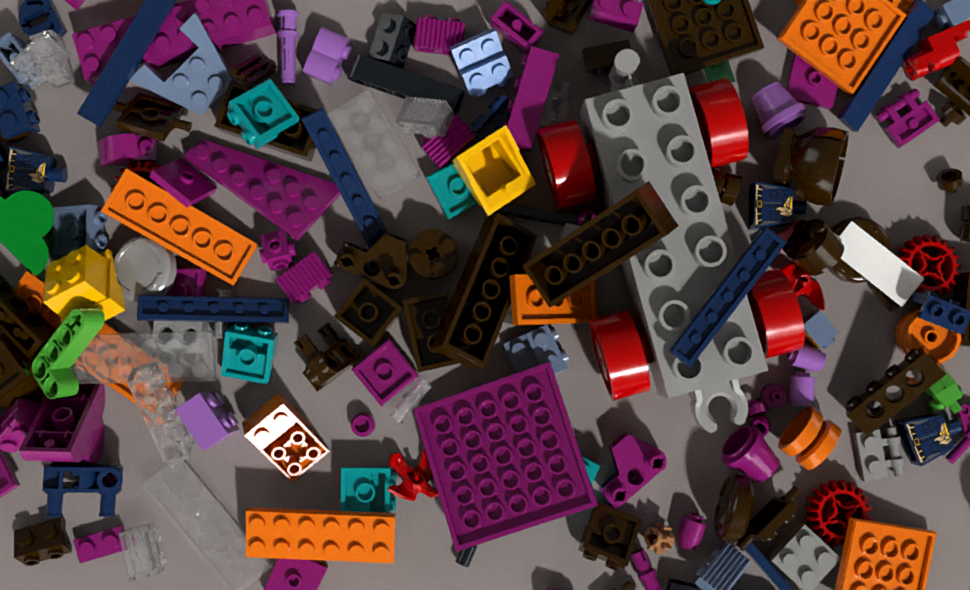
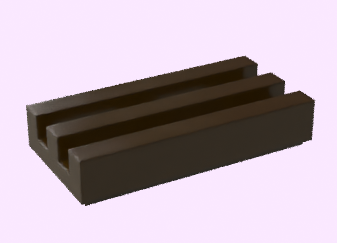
M256 54L233 67L230 75L251 88L273 75L277 66L275 64L269 66V60L264 59L261 61L262 56Z

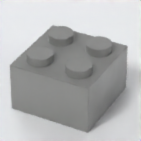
M795 520L764 554L801 590H813L841 560V557L805 524L798 520Z

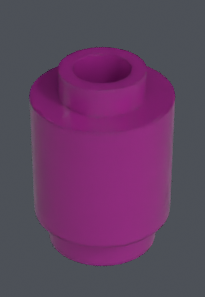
M689 512V515H683L676 536L678 546L696 551L697 546H700L707 524L703 521V516L693 512Z

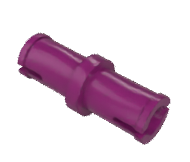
M644 548L634 551L631 557L639 574L637 576L639 581L643 582L646 590H662L656 578L657 572L655 568H652Z

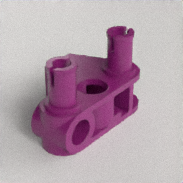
M626 432L609 445L616 472L599 487V491L614 508H618L626 503L637 491L664 470L667 462L665 454L660 449ZM631 471L636 472L634 477H630Z

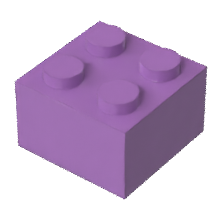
M212 390L199 392L175 409V412L202 451L217 446L239 430L237 427L238 421L231 412L227 413L223 407L224 401L222 397Z

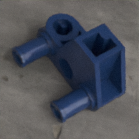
M51 463L44 465L42 491L47 494L45 516L61 517L63 515V495L66 493L101 494L99 516H115L116 494L122 491L123 466L90 463ZM64 471H72V475H80L79 482H64ZM107 473H113V476L117 477L116 480L112 481V484H107L106 480H102L103 476H107Z

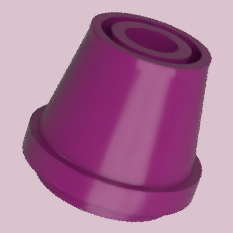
M756 426L739 428L729 436L722 447V462L727 467L735 468L755 482L767 480L778 468L779 458L765 441L763 432Z

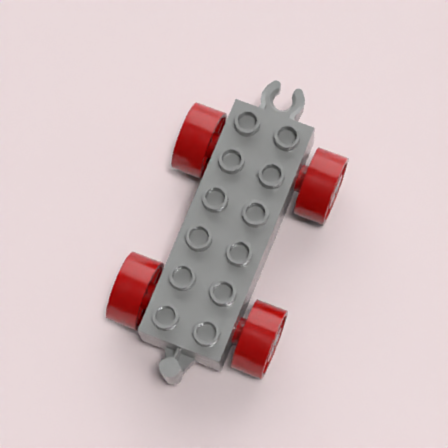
M623 49L616 55L609 73V80L611 82L610 93L585 99L579 112L587 142L585 143L580 127L575 119L538 128L537 138L547 182L558 210L594 201L596 199V187L593 174H596L606 209L649 181L679 225L667 236L621 263L640 332L638 333L628 310H622L590 319V333L599 369L612 401L650 391V377L647 366L650 364L658 395L671 398L689 393L691 411L696 423L705 431L713 433L717 430V423L709 413L708 406L710 401L717 396L725 397L731 404L729 413L731 422L738 425L744 424L748 414V401L744 392L740 389L738 379L768 371L765 360L767 358L802 349L805 340L802 313L796 294L786 275L778 268L768 270L761 275L690 368L668 352L737 262L711 169L741 161L747 157L749 148L748 129L740 98L728 79L723 78L688 88L685 75L681 73L641 84L634 75L640 64L638 54L634 50Z

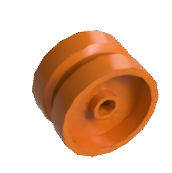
M920 309L909 311L897 322L894 332L895 343L904 355L910 350L918 349L923 345L940 363H944L951 359L959 349L961 334L918 318Z
M809 406L799 412L785 428L779 439L778 448L790 457L796 455V462L805 469L811 470L821 464L835 448L840 439L841 428L831 420L823 421V414L814 407Z

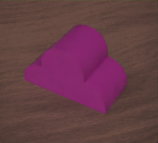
M78 379L79 390L74 396L49 399L46 396L19 449L22 459L45 463H96L101 456L104 445L102 415L105 407V387L103 381Z

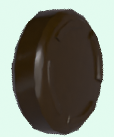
M863 217L842 220L831 228L840 236L849 223L853 221L892 252L890 238L886 231L871 219ZM842 259L832 268L830 266L827 267L831 274L841 281L854 284L868 281Z
M733 474L724 481L714 515V530L720 540L731 543L739 541L745 535L749 526L755 498L754 486L749 477Z

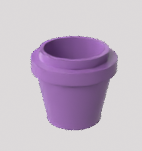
M774 82L764 87L751 98L761 124L760 131L764 137H779L783 135L784 128L793 129L805 119L807 112L805 105L799 103L780 82Z

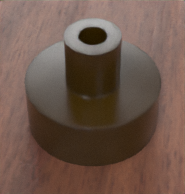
M950 101L941 109L945 116L940 119V123L945 127L951 122L960 125L967 119L965 113Z
M946 169L939 172L936 176L938 188L947 191L948 194L956 193L957 189L963 185L962 172L958 169Z

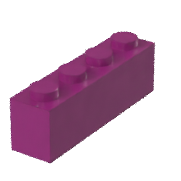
M531 46L529 53H524L521 67L525 69L523 75H518L515 82L514 90L518 92L516 99L511 98L507 109V113L511 114L509 122L503 123V126L506 125L518 148L530 152L559 58L557 53Z

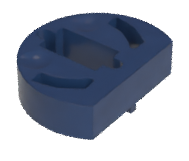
M25 0L22 3L18 15L19 23L23 31L31 38L42 43H51L61 39L67 33L52 0ZM45 14L49 15L47 16L48 20L32 28L28 27L30 26V21Z

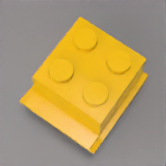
M506 125L452 160L453 166L479 206L483 207L487 216L536 185Z
M85 245L71 251L68 255L57 261H52L46 266L43 303L61 317L60 323L64 321L73 309L98 307L103 311L105 320L125 311L122 288L118 284L111 250L107 249L97 253Z

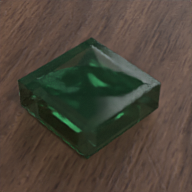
M728 60L705 67L704 69L708 82L723 78L728 79L731 83L735 82Z

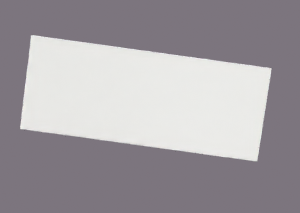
M853 221L849 223L839 236L844 245L841 259L901 307L924 280L921 275Z

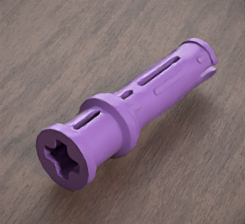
M295 10L277 11V16L280 17V31L277 32V36L281 40V84L296 85L295 40L299 37V32L296 31V18L299 17V12Z

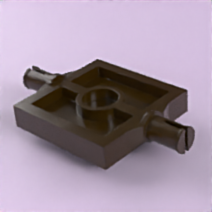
M137 93L133 100L128 103L117 101L112 109L122 112L121 116L117 119L118 129L163 142L170 132L176 128L190 132L192 128V122L180 119L184 113L183 106L142 93Z
M793 486L785 495L779 498L774 497L749 521L745 535L735 543L741 551H744L752 541L768 542L772 540L778 533L777 529L782 524L789 523L795 517L794 513L799 507L795 504L794 500L802 492L796 486Z

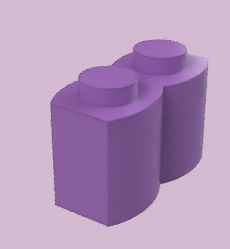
M321 27L304 65V74L331 86L334 81L338 82L342 74L340 65L343 59H348L352 46H349V39Z

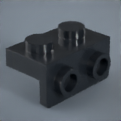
M382 13L368 58L389 63L403 69L415 36L416 24L404 15Z

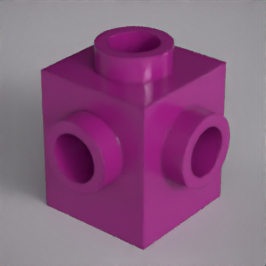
M284 230L260 235L263 249H259L262 263H267L271 271L284 270L294 265L295 246L293 241L289 242Z

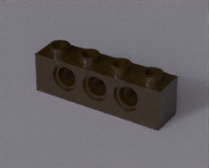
M0 275V330L28 358L36 356L55 333L56 329Z
M923 345L918 349L910 350L905 355L904 361L899 365L894 364L885 371L884 377L879 381L874 380L869 383L864 393L860 396H853L847 402L846 416L865 435H870L946 375L944 366ZM910 370L919 371L916 377L910 378L906 376V373ZM890 386H897L900 388L895 393H889L886 391V389ZM871 401H877L880 403V405L877 408H870L867 406V404Z

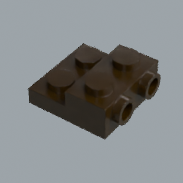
M598 502L599 506L593 507L588 526L585 527L578 550L583 552L582 556L588 560L596 561L598 558L606 561L605 566L610 569L619 570L620 568H625L629 564L642 519Z

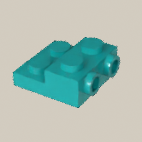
M271 79L234 98L228 104V119L234 126L237 124L243 130L241 134L244 141L249 146L253 144L256 149L277 138L278 133L299 121V116Z
M247 323L231 324L225 331L221 376L269 384L271 381L273 359L276 356L278 333L272 332L273 329L266 326L253 329L249 328Z
M391 466L341 467L340 511L376 513L396 511V496H391V492L387 490L390 485H396V472H392Z

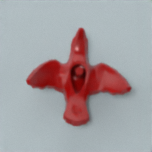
M789 263L780 269L790 281L796 297L799 295L807 297L817 309L825 310L823 291L817 280H812L811 275H807L801 269L798 270L793 263Z
M425 448L421 454V461L415 468L410 467L398 452L392 453L389 456V465L398 472L403 480L398 486L390 485L387 488L389 492L410 501H414L419 492L430 498L437 497V489L428 483L434 477Z

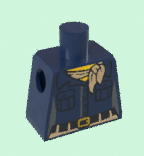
M9 146L5 192L9 194L19 191H34L39 194L52 193L55 182L65 183L67 181L68 171L66 168H56L57 161L50 156Z
M753 182L749 185L748 230L762 229L765 226L768 228L784 226L793 223V214L804 215L806 213V201L794 200V191L791 188L763 182Z
M935 413L895 420L910 463L918 466H923L953 449L954 443L951 435L962 431L961 425L956 418L945 421L943 415Z

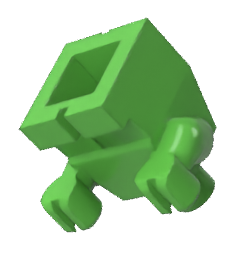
M946 370V375L924 392L931 400L925 405L930 413L936 409L943 410L949 407L956 414L963 409L957 402L963 395L962 389Z

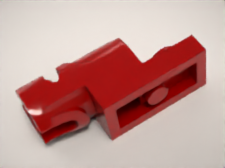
M970 20L932 35L918 44L920 50L903 62L907 78L910 81H914L927 73L931 74L953 64L960 56L957 42L968 37Z

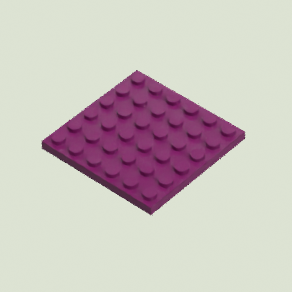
M551 362L413 409L455 551L599 506Z

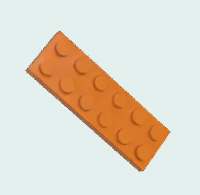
M128 168L125 169L101 212L233 286L258 246V243L194 206L185 207L166 190Z
M248 507L246 510V557L394 563L396 513Z

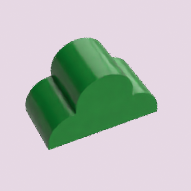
M19 191L6 199L0 196V242L30 273L37 276L43 271L49 258L48 247L42 237L50 231L54 223L53 207L43 195L34 191Z

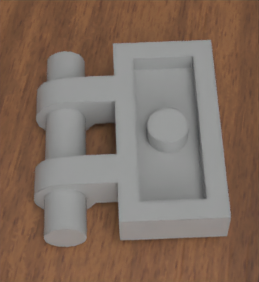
M895 426L886 427L887 437L882 438L880 429H876L868 436L862 431L853 432L862 481L888 478L887 468L893 467L894 476L904 475L903 466L905 465L904 457H901L899 447L901 438L897 435ZM889 445L891 458L885 459L883 446Z

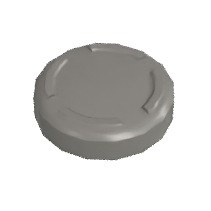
M146 236L130 239L120 247L114 256L118 284L121 285L125 299L138 302V295H166L174 284L177 267L173 252Z

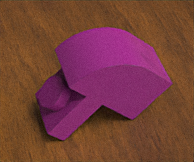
M118 134L98 141L100 166H124L130 162H155L158 160L156 139L135 136V134Z

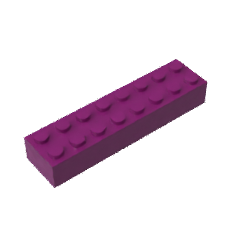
M185 0L176 3L135 72L145 62L155 70L187 60L198 49V46L179 28L195 12L199 14L201 22L206 31L209 32L217 51L277 34L268 0ZM135 16L72 34L84 78L93 86Z

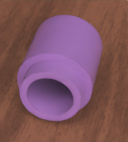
M804 344L802 349L787 353V359H789V363L792 366L811 372H820L825 365L826 354L822 353L821 349Z
M795 371V376H790L789 399H791V405L811 406V401H814L815 377H810V372Z

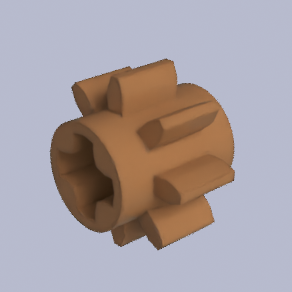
M655 522L654 527L648 526L644 535L645 542L648 545L647 549L654 550L658 554H664V549L671 550L675 539L674 534L671 532L672 527L665 526L664 523Z

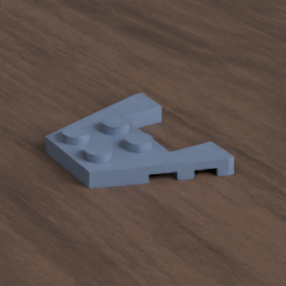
M195 12L179 29L198 46V49L166 80L147 62L132 75L130 80L202 115L227 91L230 80L234 82L235 80L230 75L231 72L213 44L209 32L206 31L199 14Z

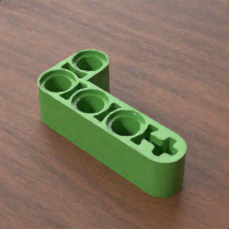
M100 308L73 309L33 360L31 366L33 376L49 399L77 394L79 382L70 367L103 327L105 316Z

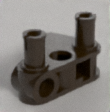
M385 232L368 249L343 241L334 265L385 287L398 289L405 284L407 278V240ZM371 262H374L376 264V267L371 268L369 264Z
M329 322L317 330V333L320 334L330 347L324 352L317 349L307 334L294 342V345L297 346L308 360L303 374L317 392L329 385L362 358L360 355L357 356L349 346L348 339L340 338Z

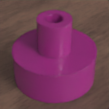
M768 384L762 388L760 399L767 407L779 408L786 402L787 394L782 386Z

